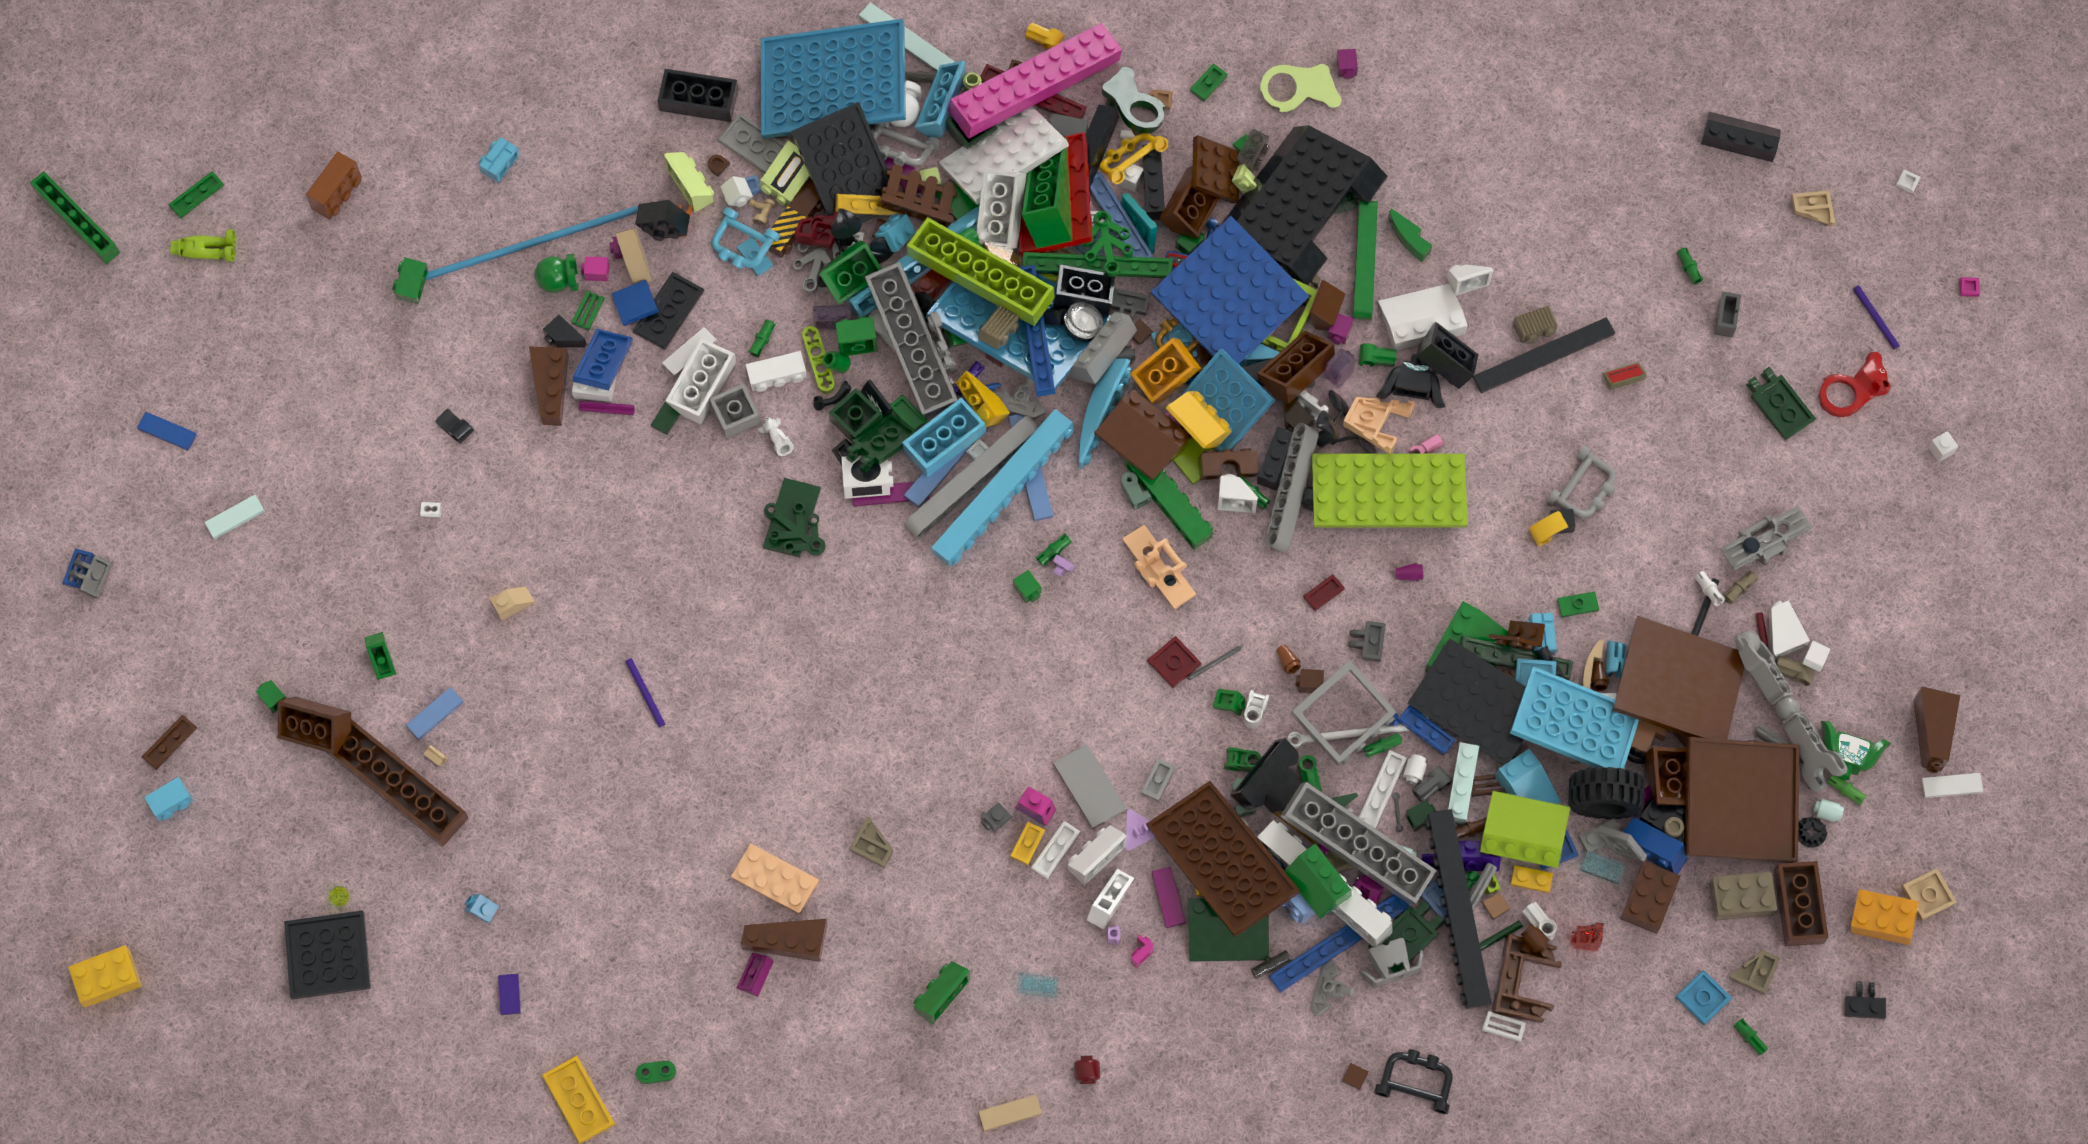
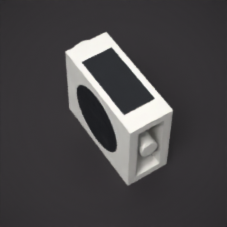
M859 455L852 463L846 457H842L845 499L890 495V487H894L893 476H889V472H892V461L887 459L880 465L874 463L871 469L865 473L860 469V466L864 464L860 461L863 456Z

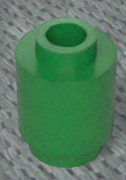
M829 351L823 357L824 365L830 370L845 373L850 368L851 360L847 355L836 351Z

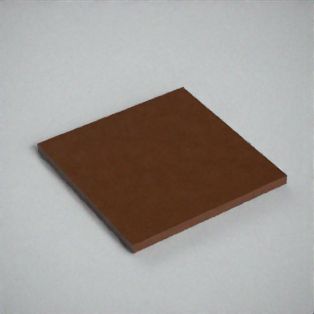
M1637 616L1612 711L1688 737L1727 740L1744 671V664L1739 655V650Z
M1687 737L1685 856L1798 862L1800 745Z

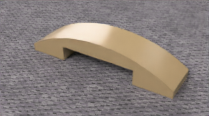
M1599 640L1596 643L1584 667L1581 686L1590 689L1593 662L1601 661L1604 640Z

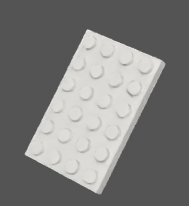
M1033 106L997 124V131L969 149L961 147L939 161L941 168L976 205L980 204L984 169L1028 173L1069 146L1067 140Z

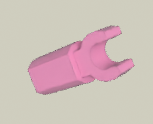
M1436 434L1422 442L1420 446L1411 447L1409 453L1429 454L1443 446V441Z

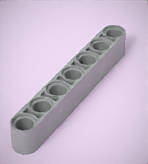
M1304 423L1297 424L1293 430L1265 537L1266 545L1281 553L1287 551L1291 544L1312 463V454H1314L1318 440V432Z

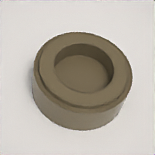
M1677 817L1667 819L1664 824L1665 834L1673 838L1679 837L1684 831L1683 821Z

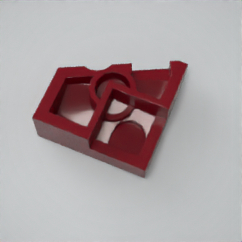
M838 211L834 212L835 215L827 217L818 215L814 218L800 219L794 233L796 242L832 249L835 237L831 233V227Z

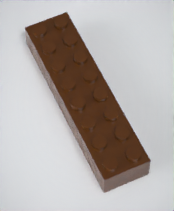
M352 719L351 732L337 754L326 752L441 847L450 840L468 819L466 811Z

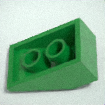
M860 240L842 252L820 271L819 275L839 305L868 286L865 276L882 270L868 245Z

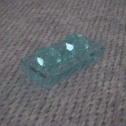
M1588 851L1581 871L1619 884L1625 864Z
M1020 973L1017 993L1057 999L1059 978Z

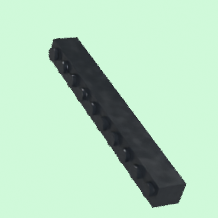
M1448 809L1428 813L1427 819H1424L1426 830L1430 831L1431 838H1428L1430 850H1434L1435 857H1432L1434 869L1438 870L1439 876L1436 877L1438 889L1441 888L1443 896H1440L1441 906L1446 909L1447 915L1444 916L1445 926L1450 929L1451 935H1448L1450 947L1454 949L1452 961L1453 965L1457 966L1459 973L1456 974V981L1458 986L1462 988V994H1460L1462 1006L1465 1005L1466 1010L1489 1006L1492 1002L1453 811Z

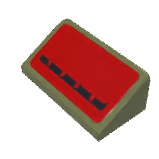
M1639 362L1603 373L1609 390L1645 380L1647 376Z

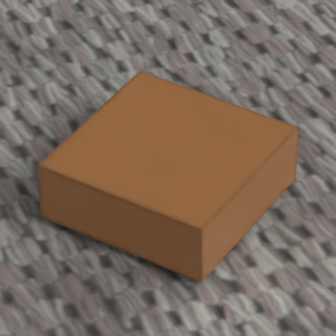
M1500 892L1482 903L1493 920L1510 910Z

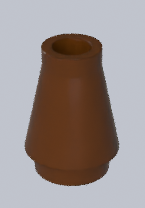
M1595 661L1593 662L1590 686L1594 691H1604L1608 688L1609 680L1603 662Z

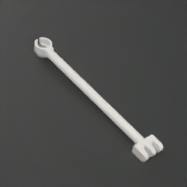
M1402 724L1397 726L1388 725L1387 727L1381 726L1379 728L1381 731L1379 734L1410 731ZM1370 728L1320 734L1325 740L1360 737ZM1299 732L1290 733L1287 739L1295 749L1299 748L1302 744L1315 742L1310 735L1300 734ZM1293 738H1296L1298 740V743L1293 744L1291 740Z

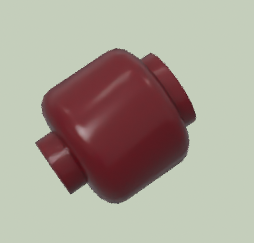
M1093 1055L1081 1056V1060L1074 1062L1075 1080L1080 1081V1084H1096V1080L1100 1079V1062L1093 1059Z

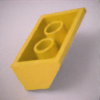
M1187 391L1166 407L1203 448L1218 447L1232 432L1229 428V423L1225 419L1220 418L1216 414V409L1211 405H1207L1204 397L1197 391Z

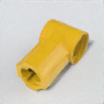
M1031 23L1027 28L1025 38L1041 44L1044 49H1050L1062 42L1064 34L1057 29L1051 28L1049 30Z

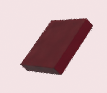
M1176 636L1147 659V662L1172 689L1202 664Z

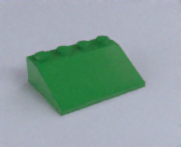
M1462 601L1429 659L1425 672L1429 671L1449 638L1460 644L1461 636L1495 643L1494 639L1488 638L1489 634L1508 636V631L1481 610Z

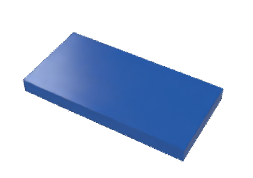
M596 329L573 375V382L609 391L628 353L633 337Z

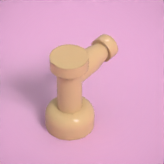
M751 199L749 206L762 210L760 214L754 216L753 222L757 225L761 222V226L766 227L768 224L766 217L771 208H774L775 202L771 199H765L764 203Z

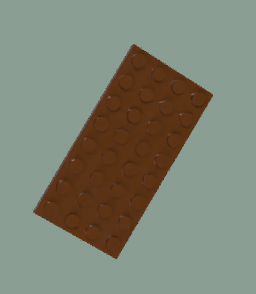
M1211 781L1146 823L1154 837L1234 937H1237L1300 894L1298 887Z

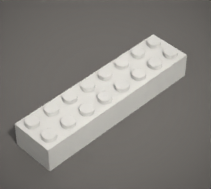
M1273 820L1257 838L1271 856L1282 863L1283 869L1286 870L1307 849L1296 835L1291 836L1287 832L1288 829L1279 822L1277 824ZM1340 874L1343 880L1347 882L1346 878ZM1355 886L1350 887L1352 896L1333 909L1332 912L1371 946L1375 947L1383 944L1392 934L1391 917L1385 912H1379L1373 901L1364 899L1358 888Z

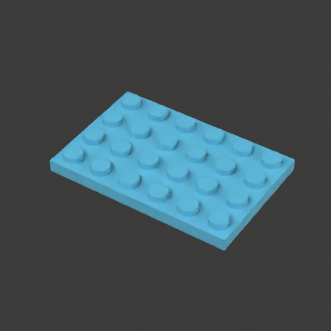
M1533 666L1510 734L1594 768L1613 767L1624 769L1639 720L1612 711L1615 699Z

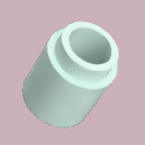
M1821 798L1820 802L1816 801L1813 812L1816 813L1818 818L1831 822H1840L1844 807L1840 806L1839 803Z

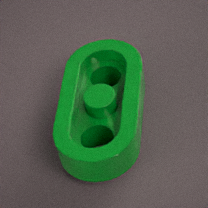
M670 1061L643 1063L636 1070V1077L643 1084L667 1082L676 1075L675 1065ZM663 1068H669V1072L663 1073ZM644 1070H649L647 1076L642 1075Z

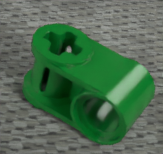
M1229 747L1226 749L1228 756L1224 769L1250 772L1255 765L1249 764L1248 761L1250 759L1259 761L1262 756L1257 751Z

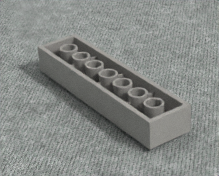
M898 262L865 276L922 415L927 417L948 408L958 400V397L902 264Z
M1307 782L1300 784L1280 816L1409 905L1417 903L1437 871Z

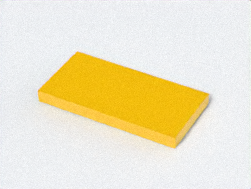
M577 1055L542 1074L579 1144L615 1125Z

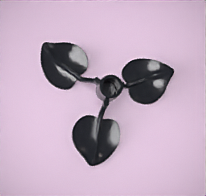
M839 208L831 227L832 235L838 239L839 255L843 252L842 246H850L853 242H858L853 235L858 233L861 228L860 219L854 213ZM885 237L876 238L870 243L869 248L879 264L888 260L895 253L891 251ZM819 275L817 281L818 286L827 288L826 284Z
M1331 389L1328 392L1329 399L1338 410V415L1332 419L1325 410L1319 413L1316 427L1323 430L1318 432L1317 445L1323 448L1329 443L1334 445L1338 442L1356 438L1367 454H1377L1374 444L1357 434L1339 438L1340 433L1334 423L1342 414L1346 417L1349 407L1346 401Z

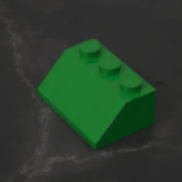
M1316 844L1301 853L1284 871L1298 887L1301 896L1319 919L1352 896L1350 887Z
M953 961L949 965L945 964L940 969L938 978L936 980L932 979L926 986L928 990L923 995L919 994L913 1002L915 1004L913 1006L914 1011L931 1025L936 1022L970 981V971Z

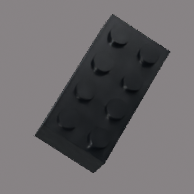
M665 69L657 100L659 111L732 122L739 90L736 79Z

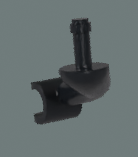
M844 381L836 395L823 400L821 396H815L813 399L814 409L820 411L825 406L839 403L851 391L848 381Z

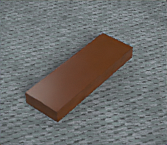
M182 714L141 757L157 770L197 727Z

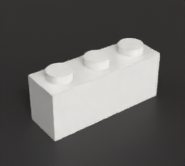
M801 351L746 364L752 391L762 392L767 387H782L787 382L793 381L798 383L807 378Z

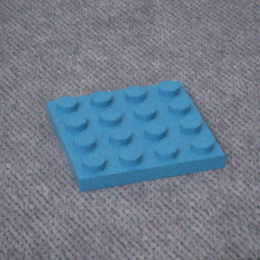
M1220 349L1180 395L1182 396L1187 391L1199 392L1204 397L1206 404L1213 406L1217 411L1216 414L1229 423V428L1232 432L1216 447L1220 452L1225 449L1233 450L1275 401L1224 349Z

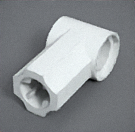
M1536 902L1528 905L1522 911V914L1530 924H1533L1535 927L1538 926L1541 931L1545 927L1551 929V933H1544L1550 939L1549 941H1551L1557 929L1555 922L1547 917Z

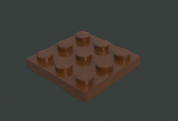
M1199 135L1193 137L1192 188L1227 202L1237 203L1239 201V189L1232 182V179L1239 166V151Z

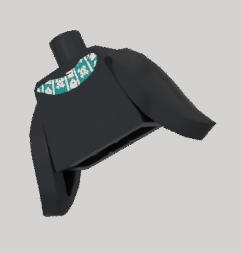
M1417 354L1411 356V362L1403 361L1402 366L1393 368L1388 374L1381 390L1376 395L1377 398L1382 400L1386 399L1392 392L1393 395L1429 400L1430 396L1436 408H1445L1437 375L1430 370L1427 364H1423L1416 357Z

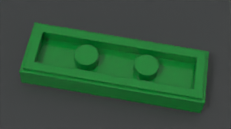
M211 171L168 205L181 219L222 188L224 183Z

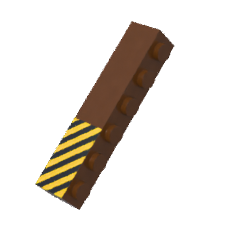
M810 177L771 228L781 236L777 242L773 241L769 251L780 258L784 254L788 255L792 250V244L796 240L794 233L799 220L814 218V214L816 212L819 213L823 209Z

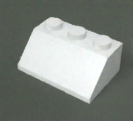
M1111 825L1106 829L1102 828L1096 834L1097 838L1093 842L1088 841L1083 846V851L1079 855H1073L1068 861V871L1084 886L1126 847L1127 836Z

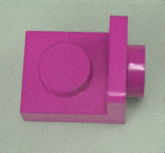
M1141 935L1137 936V942L1142 948L1138 947L1131 954V963L1135 968H1138L1154 952L1152 947L1154 944L1146 936L1144 938Z

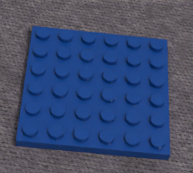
M1232 216L1219 226L1150 292L1212 357L1220 349H1224L1238 364L1310 297Z

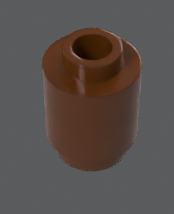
M1531 924L1521 933L1523 941L1535 953L1538 951L1542 953L1550 946L1547 943L1550 939L1538 926L1535 927Z

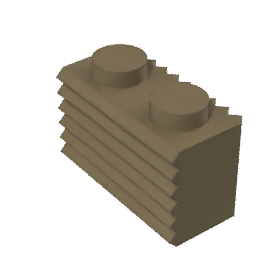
M999 305L980 329L978 339L998 350L1001 345H1006L1010 333L1014 334L1017 331L1019 316Z
M1549 305L1516 316L1513 321L1521 343L1526 341L1527 343H1532L1543 335L1549 337L1555 333L1558 326Z

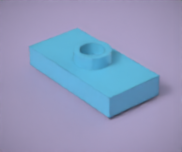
M751 237L738 245L737 250L745 259L752 261L758 254L760 247ZM765 255L762 262L752 268V270L759 276L772 268L773 264Z

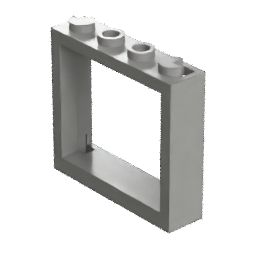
M1349 660L1290 714L1336 765L1339 763L1344 765L1352 758L1350 754L1354 750L1359 752L1367 745L1364 741L1368 737L1373 739L1381 732L1379 728L1383 724L1387 727L1395 719L1393 715L1396 711ZM1350 671L1387 713L1339 755L1302 713Z

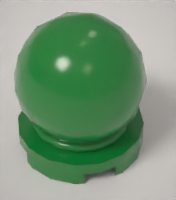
M574 253L566 254V259L564 260L557 256H549L537 264L534 270V278L537 285L545 292L558 293L566 287H569L570 291L579 290V283H576L575 277L578 271Z

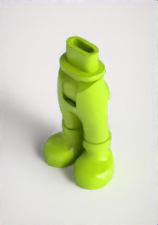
M228 229L225 237L195 235L179 238V240H171L170 253L171 255H179V257L191 259L221 260V258H224L227 262H234L236 254L234 248H236L237 242L234 229Z

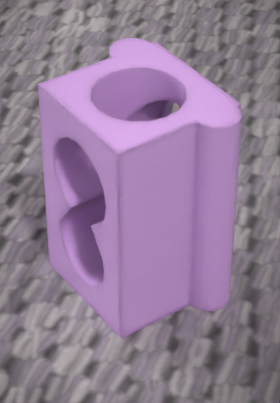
M1118 925L1116 927H1108V944L1115 943L1119 945L1120 927Z

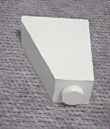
M1789 600L1784 603L1779 601L1773 604L1768 613L1770 651L1775 656V659H1778L1779 656H1785L1806 647L1810 640Z

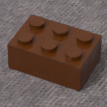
M1643 861L1620 919L1657 934L1681 876Z

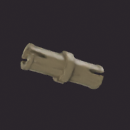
M1748 571L1744 577L1736 580L1732 588L1723 594L1725 601L1732 604L1741 594H1745L1747 589L1758 580L1757 575L1754 572Z

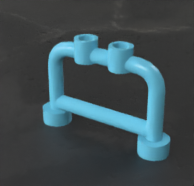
M725 207L723 211L725 217L712 239V247L719 253L717 257L726 262L729 259L733 260L732 265L739 269H742L743 266L747 268L758 266L773 241L777 242L781 235L769 228L763 235L736 221L739 214ZM728 225L763 242L754 260L749 261L720 246L719 241Z

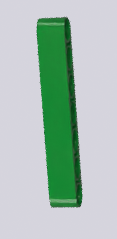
M1359 201L1353 318L1372 320L1378 201H1370L1368 205Z

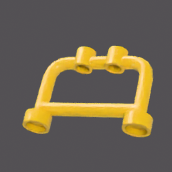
M1148 133L1139 134L1131 140L1125 138L1121 141L1120 148L1107 151L1106 158L1100 163L1099 169L1102 173L1108 175L1111 182L1120 184L1125 178L1124 170L1153 149L1159 152L1165 151L1168 148V140L1162 136L1154 137ZM1144 140L1150 142L1116 168L1111 169L1107 167L1112 162H1118L1121 159V155L1125 152L1133 151L1135 145Z

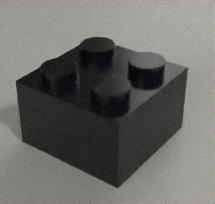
M670 200L643 203L638 205L635 225L657 241H663L668 238L678 239L679 237L687 236L690 215Z

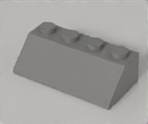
M1114 312L1073 364L1070 373L1067 375L1068 378L1092 384L1098 382L1137 332V328L1128 314Z

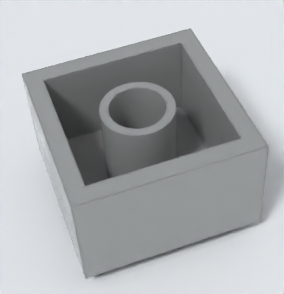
M744 384L709 398L711 408L726 439L761 424L759 413Z

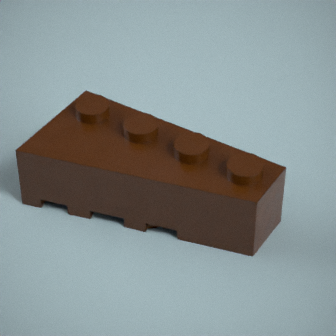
M529 346L543 425L562 426L569 359L567 348Z
M827 919L744 925L741 941L742 950L820 962L827 929Z

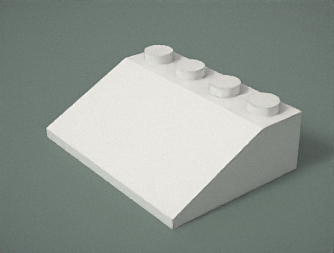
M1450 283L1378 301L1392 348L1396 349V351L1419 346L1435 322L1439 323L1454 336L1466 334L1468 325Z

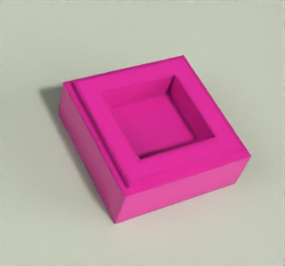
M1960 277V296L1979 297V278Z

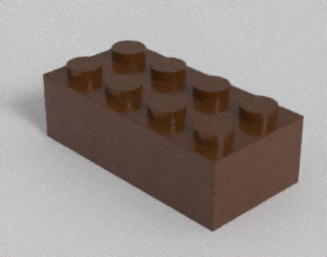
M1818 861L1778 864L1774 869L1785 947L1824 944L1829 937Z

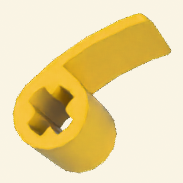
M1557 511L1535 523L1528 530L1537 546H1541L1550 542L1554 534L1568 528V525L1561 512Z

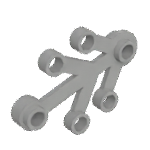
M834 241L831 250L835 259L836 255L839 254V248ZM799 243L797 248L801 254L808 253L809 248L812 247L811 245H805L807 248L801 250V246L805 244ZM818 247V249L806 256L795 259L792 263L796 271H801L804 269V265L814 260L810 276L805 278L802 283L807 293H814L818 289L816 280L822 261L824 265L831 262L825 252L826 248ZM796 263H801L800 267H795ZM809 284H814L812 289L807 288Z
M929 312L930 316L927 317V325L931 333L936 332L933 340L936 347H939L944 354L943 364L947 372L956 371L958 369L954 358L949 355L947 345L939 329L940 326H943L939 313Z

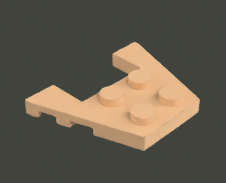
M1356 397L1344 419L1343 426L1391 454L1397 443V437L1381 433V430L1390 413L1409 418L1414 409L1415 402L1408 401V404L1399 403V400L1381 402L1378 398Z

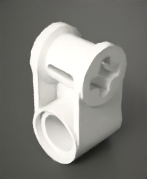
M1254 690L1250 691L1243 718L1244 725L1247 728L1255 729L1260 725L1270 695L1264 696L1254 693ZM1254 715L1257 720H1249L1248 716Z

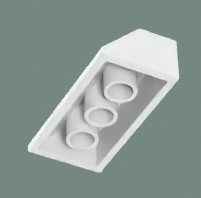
M984 169L977 224L980 244L1009 249L1018 248L1027 173Z
M701 338L668 395L666 403L685 418L701 425L711 408L709 398L719 394L736 364L735 353Z

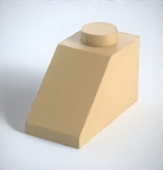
M526 586L506 589L489 598L501 621L535 603Z

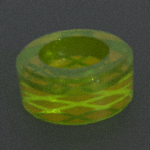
M342 886L333 888L329 894L331 903L338 907L347 904L350 898L348 890Z

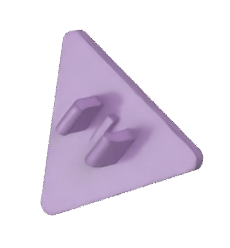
M1131 809L1127 810L1126 850L1128 851L1155 838L1146 825L1150 820Z

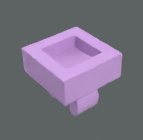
M1056 555L1053 562L1058 565L1053 573L1062 577L1066 570L1072 572L1076 565L1062 556Z

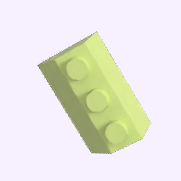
M685 152L664 154L668 173L689 205H691L694 213L714 202V191L710 185L706 186L704 183L705 178L701 171L697 172L695 169L696 164L692 157L688 158Z

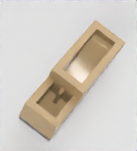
M632 228L617 232L618 243L633 284L645 279L647 282L652 281L637 229Z

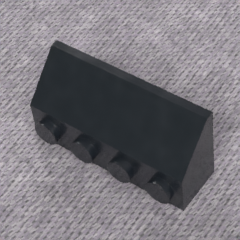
M1709 112L1701 144L1773 162L1780 140L1781 129Z

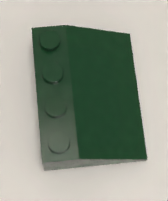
M1189 898L1190 962L1269 960V915L1237 937H1234L1204 898Z

